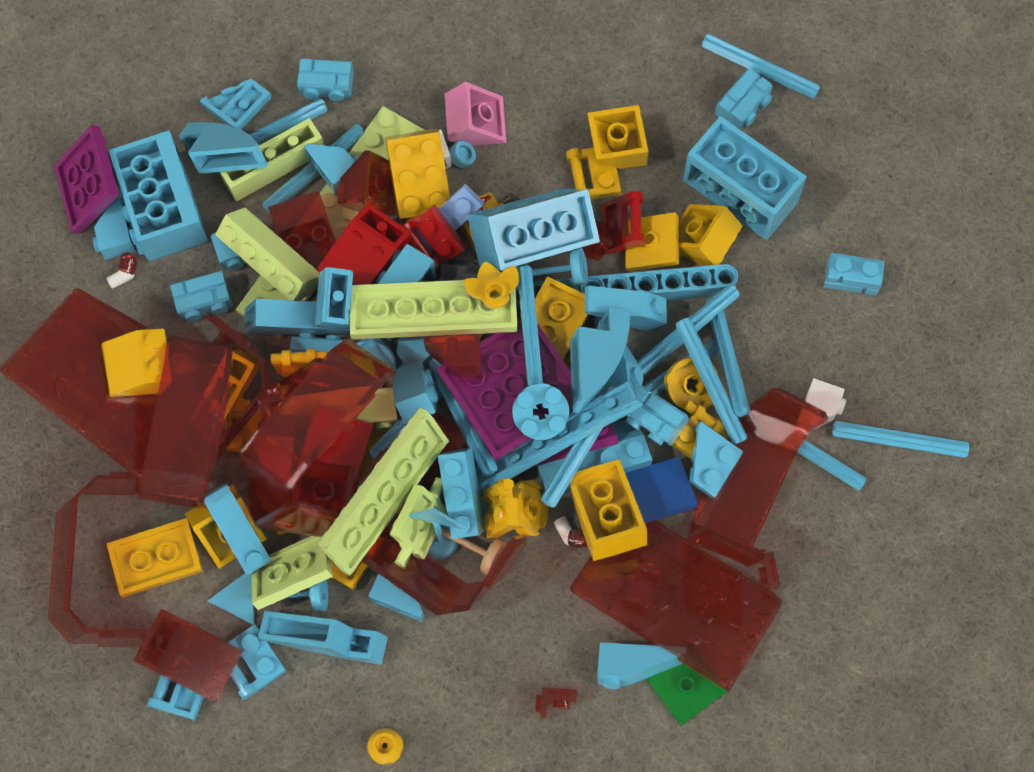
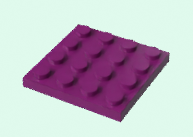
M519 318L517 320V332L495 333L436 368L437 373L495 461L532 440V438L524 435L517 428L512 417V406L515 399L528 386L522 319ZM537 323L543 383L560 390L568 402L570 414L572 412L571 371ZM542 403L537 404V409L533 408V415H537L539 420L546 418L544 414L548 415V408H543Z

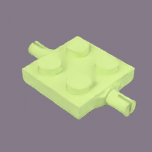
M436 477L429 492L423 486L414 484L410 494L406 497L405 504L390 532V535L401 546V550L394 561L397 566L405 568L411 554L417 558L425 559L436 536L433 523L410 518L409 515L436 508L444 514L447 513V509L442 505L439 497L443 490L442 479Z

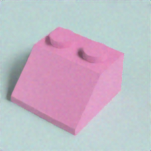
M464 82L445 93L447 138L449 141L454 143L466 141L472 146L506 143L503 96L468 82Z

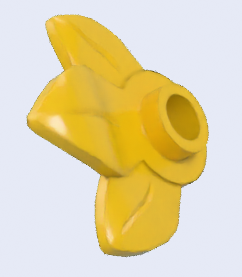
M485 261L478 271L477 278H467L464 280L465 289L472 297L482 299V302L487 307L493 309L501 308L508 302L509 293L518 286L519 274L515 266L500 272L493 265ZM493 295L500 296L498 298H491Z

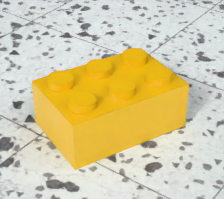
M438 129L385 137L398 217L400 219L414 217L434 204L439 208L450 198Z

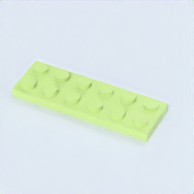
M464 280L352 285L350 307L351 340L517 332L516 289L509 293V300L506 305L493 309L487 307L482 302V299L469 295L465 289ZM493 295L491 298H498L500 296Z
M419 408L414 416L410 418L400 435L392 442L391 447L375 465L373 471L364 483L360 485L356 494L347 506L342 509L338 518L318 543L320 548L336 566L349 576L405 502L414 484L417 485L449 442L427 410Z

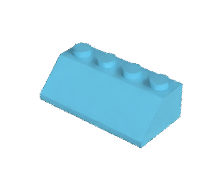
M625 420L613 423L618 444L588 452L577 471L620 459L625 473L650 466L652 464V457L641 429L639 431L634 429ZM564 459L535 465L543 492L546 491ZM569 485L563 494L571 492Z

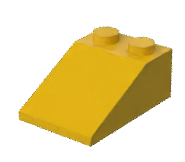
M620 459L577 471L569 483V488L593 562L646 546L647 528Z

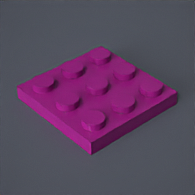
M90 125L54 165L72 234L82 233L119 195L118 186L115 183L112 172V164L106 150V141L102 135L101 127Z

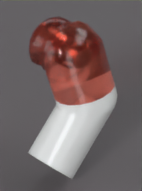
M123 253L120 256L118 272L106 277L112 289L134 278L137 260L131 253Z
M566 516L554 522L557 531L566 545L577 548L587 547L583 531L572 529Z

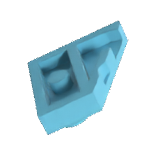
M248 79L239 83L236 87L221 90L222 94L210 99H207V97L202 98L200 104L226 125L242 130L272 97L269 91L253 79Z
M700 421L695 425L697 436L696 445L692 451L693 467L690 470L689 482L709 497L714 498L743 451Z

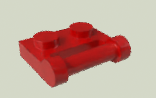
M631 191L601 204L603 253L612 255L632 246L645 244V235L642 233L641 225L642 192ZM629 205H630V216H631V234L628 233V206H629Z
M435 204L401 224V226L411 232L410 243L412 246L433 259L435 268L463 252L466 248L464 242ZM417 227L437 255H432L413 228Z

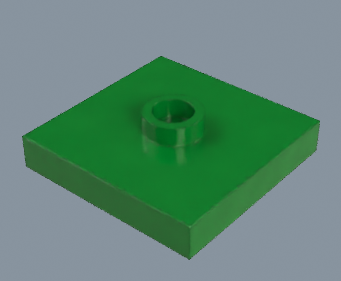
M692 646L686 649L685 663L646 679L680 726L727 692Z

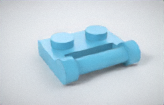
M256 624L213 651L216 660L222 662L239 688L238 694L242 700H246L287 672L268 642L258 639L260 630ZM236 649L257 679L250 684L230 655Z
M166 651L164 660H166L153 698H149L147 706L196 721L215 666ZM176 665H183L170 703L165 702L164 698Z

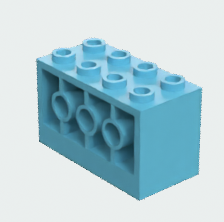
M719 116L688 153L683 181L714 204L726 206L738 221L767 241L798 204L807 176Z
M170 130L109 150L112 172L118 186V197L124 205L122 206V211L126 221L129 222L131 227L129 233L140 255L145 254L149 262L209 242L180 153Z
M561 188L467 214L479 266H482L486 261L497 270H504L511 266H518L600 242L588 189Z

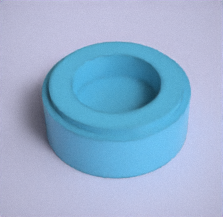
M466 141L456 142L449 150L452 163L459 168H466L475 161V150Z

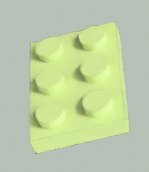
M325 530L268 555L271 562L251 573L252 604L258 610L333 577L331 559L318 545L325 534Z

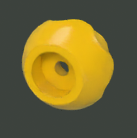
M390 728L376 730L370 736L367 743L368 754L376 763L381 765L396 762L404 747L400 735ZM387 743L388 747L384 749L382 745Z

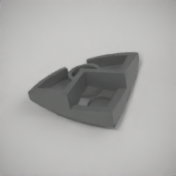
M450 258L441 264V275L437 281L477 278L478 266L472 262Z

